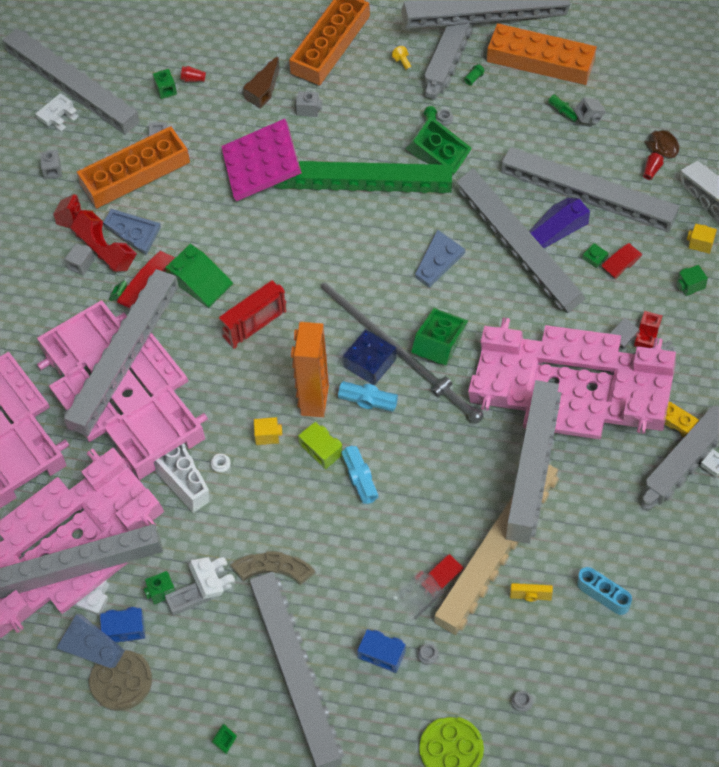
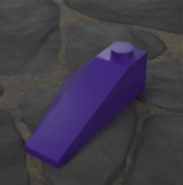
M567 197L553 205L529 232L543 248H546L588 225L590 210L580 199Z

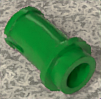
M480 64L474 65L472 70L464 77V82L472 86L479 77L484 75V68Z
M426 107L423 112L426 120L430 116L436 119L437 110L435 107Z

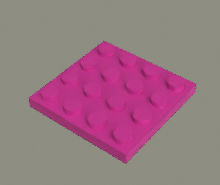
M285 118L221 146L233 196L236 201L301 174L290 129Z

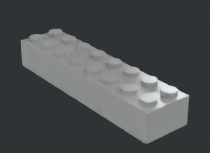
M535 380L509 514L506 540L530 544L531 537L536 536L562 392H558L559 384Z

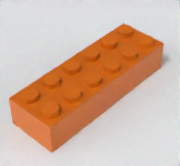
M333 0L289 59L290 73L320 86L370 17L369 2L364 0Z
M497 23L488 46L487 62L587 85L595 62L597 46Z
M170 126L77 171L81 187L97 209L190 163L189 153L184 143Z
M300 322L299 328L295 329L294 332L296 344L291 349L295 389H297L296 398H298L297 408L301 409V416L324 418L329 390L324 324Z

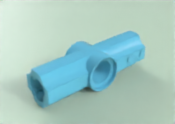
M343 381L339 387L338 398L356 402L365 409L376 407L394 412L397 406L398 395L380 391L372 384L360 386Z
M357 446L346 447L341 451V455L347 466L350 481L356 487L363 504L373 503L379 496L372 482L370 469L367 463H364Z

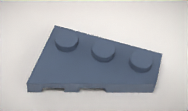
M110 209L103 222L104 227L145 255L150 250L161 228L158 222Z
M437 230L415 273V278L430 288L465 254V249Z
M76 614L56 648L108 668H115L125 652L121 646L81 614Z

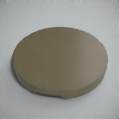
M125 650L115 668H108L95 663L89 678V687L94 699L104 708L113 711H124L139 705L147 697L152 686V672L148 662L139 653Z

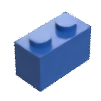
M129 607L122 611L108 610L105 613H100L101 631L114 642L146 639L144 615L141 608Z
M367 629L357 650L358 659L397 673L406 653V644L396 637H386L378 630L371 631Z

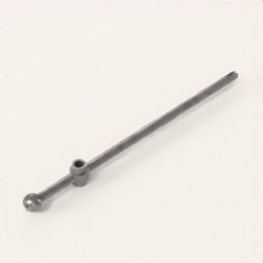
M325 282L321 284V288L429 380L434 385L431 391L435 396L446 395L469 415V420L472 423L478 424L483 420L484 414L481 410L473 409L449 388L453 383L448 377L444 376L442 379H438Z

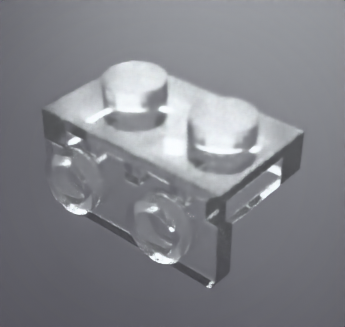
M422 570L416 573L406 586L401 587L393 599L402 605L412 619L416 620L444 591L432 575Z

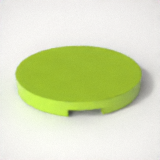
M461 717L439 718L429 724L421 736L420 757L425 767H479L484 754L482 736L479 730L466 719Z

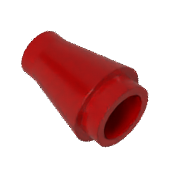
M188 65L187 67L182 66L180 80H184V82H205L206 72Z
M651 153L647 157L642 175L645 179L652 180L664 165L663 156L658 153Z

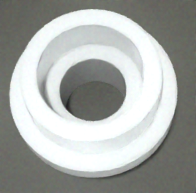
M217 454L211 460V467L215 472L223 473L230 468V459L224 454Z

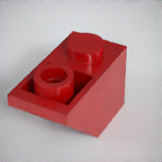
M76 194L66 197L59 202L53 213L56 225L66 228L71 227L81 210V204Z

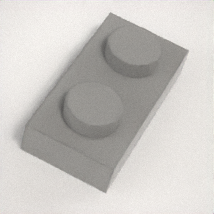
M196 583L165 595L173 616L211 600V598L203 599Z

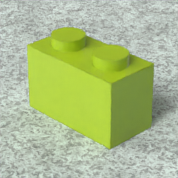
M316 421L298 435L299 445L325 470L342 456V443L336 437L333 438L327 428L323 425L320 426Z

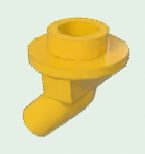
M405 46L396 47L392 51V58L396 62L401 60L405 70L412 67L406 57L409 55Z

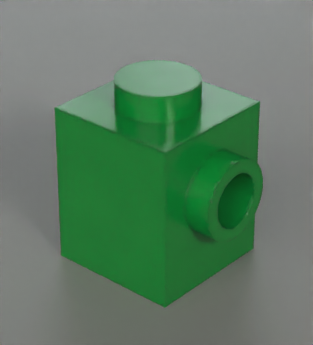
M169 69L152 73L160 99L177 95L176 85Z
M698 264L681 270L676 284L685 296H689L706 289L708 277Z
M168 571L145 579L147 587L143 588L147 599H152L154 605L165 601V595L175 591Z

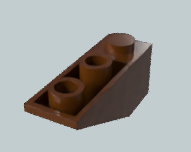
M276 56L272 61H269L266 67L259 71L243 87L244 99L260 109L272 98L280 70L279 57Z

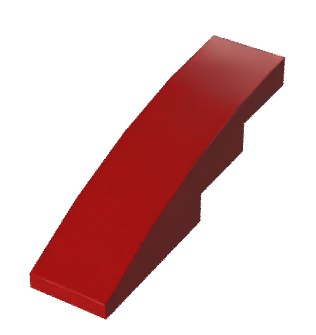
M160 250L137 273L118 298L117 303L130 308L137 301L140 291L145 288L148 278L153 275L155 270L165 272V267L175 257Z

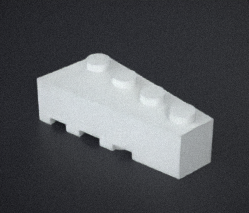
M696 161L680 170L681 184L695 199H700L702 207L706 211L710 209L715 215L714 219L719 223V175L713 173L699 161Z
M184 443L154 461L155 472L193 513L209 503V489L199 470L196 469L194 461L187 452Z

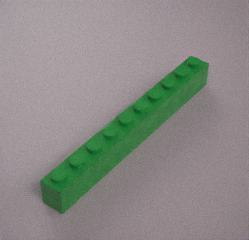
M298 161L301 174L274 185V188L299 190L452 193L453 165Z

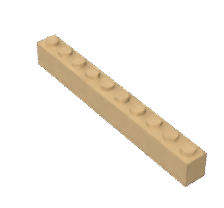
M548 465L542 498L543 504L549 497L548 491L550 488H555L559 481L557 477L558 469L551 465ZM513 496L435 614L434 623L454 635L459 630L463 631L468 622L467 617L470 613L474 614L478 607V600L480 597H485L489 589L487 586L491 581L494 582L499 574L498 569L501 565L504 566L507 563L509 552L511 549L515 550L519 543L506 540Z

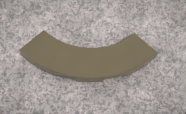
M266 551V553L255 555L250 554L230 565L231 569L243 582L252 576L273 572L288 576L301 585L316 574V571L302 559L275 551Z

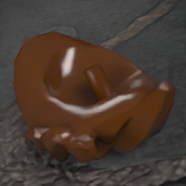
M654 130L649 141L645 140V144L652 152L657 151L667 158H675L679 153V143L676 137L669 131Z

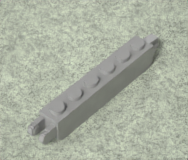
M477 23L447 25L425 73L426 97L436 99L439 93L443 94L445 88L449 87L450 77L456 71V63L460 62L461 52L466 49L467 39L472 36L473 25L476 26Z
M712 406L647 478L644 487L645 495L641 503L643 510L648 511L654 508L657 503L662 505L665 500L670 501L675 494L674 490L684 485L689 473L694 474L699 467L698 463L708 456L712 447H718L719 406Z

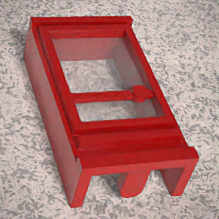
M271 280L219 317V320L225 325L222 327L225 333L222 337L233 349L238 347L237 344L239 342L242 343L243 339H248L281 314L287 312L284 288Z

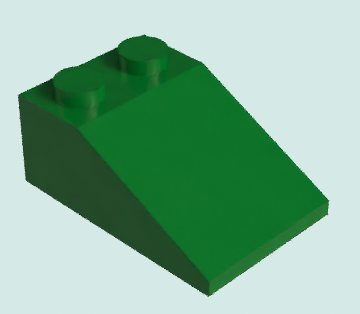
M432 116L421 125L405 148L419 160L428 164L453 165L452 175L457 172L472 150L468 144Z
M191 243L165 267L167 273L176 276L179 288L208 308L233 285V281L204 252Z
M433 308L416 333L411 353L435 361L437 364L447 366L468 324V320Z

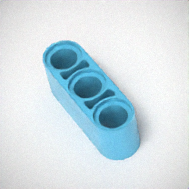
M585 567L580 570L577 586L582 592L618 615H624L629 612L632 596L627 590L593 568ZM587 577L590 578L592 581L586 582L583 580V578ZM600 589H606L609 593H602ZM623 600L626 602V604L621 605L617 601Z

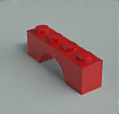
M80 210L70 227L75 232V235L83 239L87 243L86 245L109 265L111 270L115 272L127 271L137 253L126 243L114 242L111 245L107 244L102 233L103 221L93 211Z

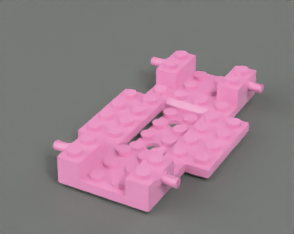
M102 300L37 338L41 350L46 356V359L37 363L38 368L42 370L51 365L60 375H64V377L52 383L49 387L66 411L71 408L75 396L80 393L85 380L90 377L84 367L87 366L90 372H93L94 365L100 361L104 349L108 348L112 336L117 333L121 325L120 323L127 317L124 312L115 317ZM152 333L130 367L152 397L148 395L134 375L128 370L111 398L123 414L117 413L109 402L89 436L84 435L91 442L106 432L116 444L118 452L128 468L139 480L156 470L154 461L181 444L185 443L188 449L205 440L203 428L200 424L208 420L205 413L195 418L174 392L175 389L187 383L188 378ZM125 390L133 391L130 397L122 396Z
M502 318L501 327L484 326L481 338L482 351L476 375H472L468 391L470 403L482 404V410L486 408V411H488L489 406L526 411L523 428H526L535 380L548 382L549 379L555 377L559 379L558 392H562L554 433L601 440L604 423L638 427V433H641L642 428V434L646 432V429L664 430L676 365V352L662 350L663 340L659 338V343L658 338L654 339L653 348L637 347L636 354L619 352L621 335L545 325L542 341L523 339L522 331L509 329V318ZM543 362H546V363H553V364H560V365H568V366H575V367H582V368H589V369L610 371L611 374H614V375H608L606 372L593 373V372H589L588 370H585V369L579 371V370L569 369L568 367L558 368V367H551V366L548 365V364H544V365H538V364H539V363H540V364H543ZM589 383H595L598 386L594 391H589L586 387Z
M9 351L0 356V406L13 422V424H10L0 410V508L17 498L14 490L45 470L52 476L66 467V462L60 451L69 447L66 439L55 445L35 419L37 415L50 408V406Z
M114 448L101 456L94 449H91L87 452V455L93 462L81 471L85 478L77 485L68 490L60 478L57 477L0 520V535L4 539L0 542V568L38 558L44 554H52L139 529L150 524H155L156 526L153 520L160 516L164 510L159 501L149 489L143 486ZM82 509H84V511L75 514L71 521H69L65 525L58 527L57 531L54 534H52L48 538H44L37 547H35L33 550L27 551L24 554V556L21 559H19V557L22 556L21 553H23L25 550H27L29 547L35 544L38 540H40L42 537H44L46 534L52 531L55 527H57L59 524H61L63 521L69 518L76 511H81ZM77 529L82 530V537L74 539L73 532ZM128 563L18 593L15 590L7 597L0 599V638L12 629L16 633L20 632L18 627L23 630L24 627L21 625V622L50 600L61 614L65 613Z

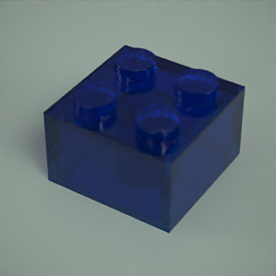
M365 329L343 355L344 368L375 386L396 361V347Z

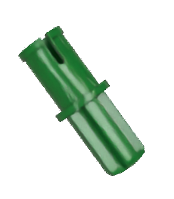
M555 94L549 98L548 104L556 108L559 114L563 113L574 122L578 120V116L574 109L569 106L568 102H564Z

